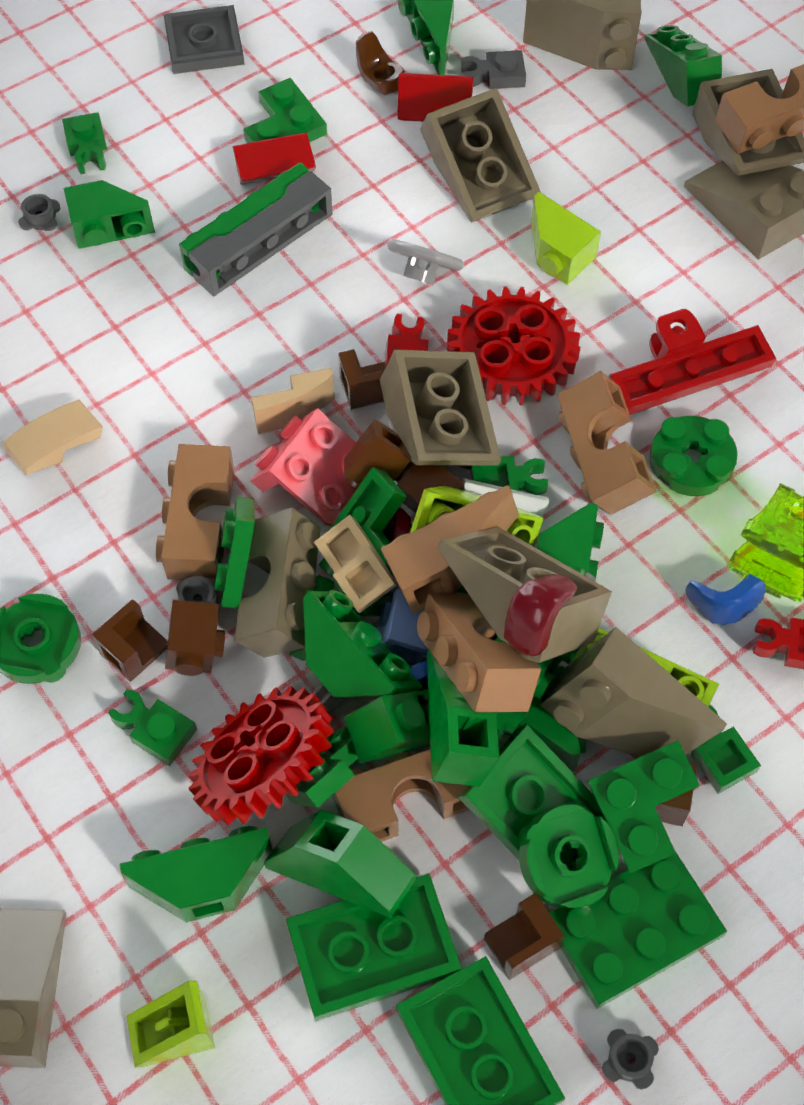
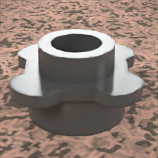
M44 194L28 196L21 204L23 217L18 221L20 228L26 231L32 228L44 231L55 229L57 227L56 213L61 209L59 202L50 199Z
M202 576L182 579L176 586L179 600L195 602L194 598L200 596L202 600L199 602L216 604V596L220 591L214 590L215 579H207Z
M623 1029L611 1031L607 1037V1043L610 1047L608 1060L602 1065L604 1077L610 1082H616L619 1079L632 1082L640 1090L648 1088L654 1081L651 1067L654 1057L659 1051L657 1042L650 1036L642 1037L637 1034H627ZM627 1054H632L635 1057L633 1064L626 1062L625 1057Z

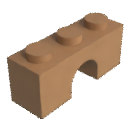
M804 64L790 70L782 93L783 99L768 95L757 81L723 93L715 121L737 154L753 148L760 149L769 142L785 136H795L804 130Z
M600 370L557 394L562 411L559 412V419L564 429L571 436L573 446L570 447V453L575 464L582 471L585 481L581 483V487L588 502L598 504L600 508L612 515L654 494L656 489L645 458L640 452L625 441L607 449L608 441L613 432L632 421L620 386Z
M178 444L176 461L170 460L168 485L172 486L170 498L165 497L162 503V522L166 524L165 535H159L156 541V561L163 563L167 579L182 580L192 576H202L207 579L216 578L218 563L222 564L224 547H221L223 537L221 523L219 521L200 520L195 516L200 510L208 506H230L235 471L230 446Z
M428 593L425 609L420 613L417 621L418 636L473 711L528 712L541 667L535 661L519 656L508 643L493 640L495 631L469 594Z
M430 746L429 750L412 756L408 752L394 755L387 759L383 766L369 771L363 768L351 770L355 776L333 794L340 817L364 825L381 842L398 836V818L394 810V804L404 794L422 792L429 795L437 803L443 819L470 810L458 798L468 785L434 782L431 780Z

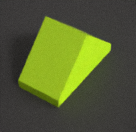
M197 980L183 983L126 1016L135 1068L215 1048L206 997Z

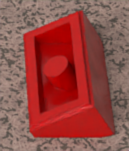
M399 73L398 120L424 122L428 113L472 97L473 77Z
M307 132L232 146L240 185L275 179L279 174L288 171L300 162L309 171L313 172L316 169Z

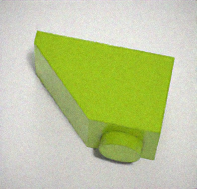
M541 192L534 195L531 218L536 263L546 274L556 277L568 285L597 257L601 231Z

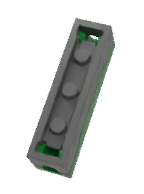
M301 162L288 171L279 174L276 179L258 191L252 192L245 200L230 210L222 212L215 220L197 232L191 233L185 240L180 242L179 247L184 270L194 277L213 297L333 215L331 188L312 171H309Z

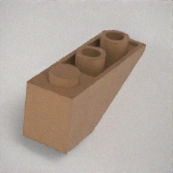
M509 485L494 492L485 493L476 501L454 512L445 513L434 522L412 533L403 534L392 543L381 548L413 614L425 609L428 593L455 594L462 586L438 550L440 540L497 526L507 531L517 519L519 513Z

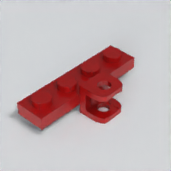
M680 309L658 318L656 322L657 333H653L649 340L654 360L609 375V378L620 386L627 409L631 415L770 368L777 358L759 325L704 343L706 336L696 317L689 310ZM676 322L681 323L685 327V330L680 326H674L673 328H671L670 325Z

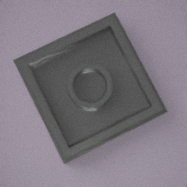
M234 5L163 14L173 74L245 65Z

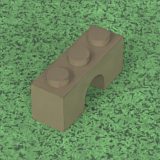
M293 507L257 518L254 524L248 561L270 575L266 584L258 593L241 599L234 641L263 658L305 648L303 597L307 591H313L318 548L314 541L320 538L321 527Z

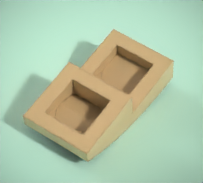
M327 368L290 375L291 390L251 397L258 434L281 429L295 415L301 419L317 408L321 410L334 400L332 369Z
M79 399L58 407L26 424L3 441V449L21 471L28 475L62 463L65 450L100 439L103 426Z
M351 515L314 541L334 571L333 577L346 596L352 601L357 612L361 613L397 586L377 550L357 520Z

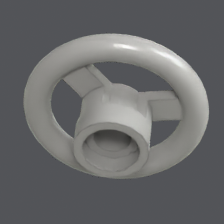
M395 239L387 243L390 251L408 257L403 276L434 285L438 266L455 271H460L464 267V262L461 259L435 250Z

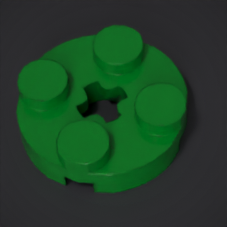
M700 416L669 417L664 420L660 430L654 436L650 450V465L657 478L659 479L661 475L665 481L670 483L669 488L676 493L687 496H705L717 491L719 485L725 483L726 480L728 481L732 476L737 463V447L734 439L729 434L728 425L722 420H710ZM696 450L702 455L698 462H693L690 455L683 454L682 452Z
M27 594L19 597L20 602L13 604L8 609L4 605L0 609V673L10 680L24 684L59 681L64 677L66 669L74 662L81 646V632L76 618L69 611L68 606L62 600L47 594ZM35 630H41L44 640L36 646L28 647L27 642L23 641V638L25 636H32Z
M579 805L553 806L538 813L530 824L524 826L519 833V863L523 878L528 887L533 891V894L536 893L543 903L565 908H579L591 905L605 895L609 887L605 886L610 881L611 873L617 871L619 851L612 829L600 816L595 817L590 811L585 810V807ZM565 843L568 848H576L578 851V857L572 860L573 869L568 870L567 865L562 864L560 860L562 846Z

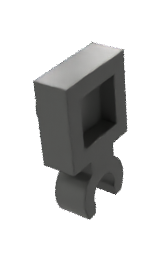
M522 50L486 52V60H480L474 56H467L461 59V72H463V76L473 77V87L478 86L482 82H488L489 89L519 88L526 85V71Z

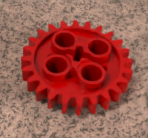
M506 286L503 287L502 296L497 297L489 289L487 290V299L485 301L475 295L472 297V307L462 304L460 306V316L452 317V328L448 329L447 351L475 352L483 389L486 390V401L491 400L495 394L501 395L502 405L507 404L510 396H515L520 406L524 404L526 395H530L533 400L540 402L542 390L553 396L555 395L556 385L566 386L568 374L574 375L581 348L579 346L580 333L574 332L575 319L566 320V307L554 310L555 299L553 297L543 303L540 301V291L538 290L531 297L525 296L524 287H520L517 295H511Z
M289 686L283 693L276 687L267 699L259 693L255 698L254 704L250 707L245 702L241 703L240 713L236 716L227 714L225 716L227 724L223 728L216 727L211 730L215 736L214 739L201 743L200 747L205 751V754L192 760L197 769L188 774V777L193 782L188 787L189 791L194 795L193 800L214 821L217 822L222 819L227 825H230L236 817L242 824H245L252 812H255L261 819L264 817L267 806L270 804L280 809L283 803L282 797L287 793L297 796L299 792L296 785L300 781H311L313 777L309 773L310 768L323 765L325 762L318 753L331 748V743L326 737L334 733V729L329 724L332 717L326 711L325 706L314 693L309 694L304 687L296 691L293 686Z

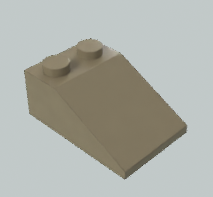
M526 0L523 43L596 70H632L642 14L641 0Z
M773 69L705 81L700 84L693 110L695 121L704 142L737 176L804 163V136L802 132L792 137L785 136L769 142L760 149L753 148L737 154L715 121L723 93L756 81L768 95L783 99V90Z
M497 88L426 115L420 131L436 167L471 223L533 199L536 193L541 192Z
M721 161L691 177L684 183V187L758 260L804 234V171L790 165L737 176Z
M394 350L380 378V384L387 416L415 465L498 466L501 462V457L475 352Z
M498 526L440 540L439 552L499 639L506 643L508 641L504 639V626L507 611L512 597L525 582L551 574L564 575L574 581L577 590L574 596L559 611L552 627L547 648L537 656L524 655L517 652L519 656L541 663L594 643L612 593L611 590Z
M617 627L566 666L540 704L560 725L566 727L576 737L636 757L646 755L679 740L686 755L722 732L727 725L724 720Z
M0 909V1066L46 1067L67 914L65 910Z

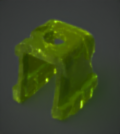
M780 483L762 511L753 519L747 521L741 533V536L747 541L738 550L734 551L729 560L728 567L744 577L743 580L749 574L763 580L766 593L779 599L781 596H785L793 601L801 602L804 599V496L794 492L795 489Z

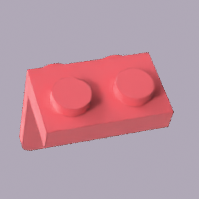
M317 408L301 419L295 415L287 422L279 433L283 440L276 449L270 446L255 463L259 470L250 482L262 492L280 484L327 526H332L356 491L344 475V457L356 442Z

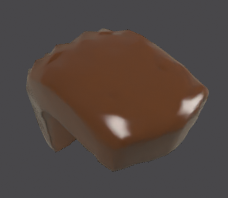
M366 32L359 36L356 40L357 66L365 82L384 95L398 91L399 73H405L404 69L386 54L374 32Z

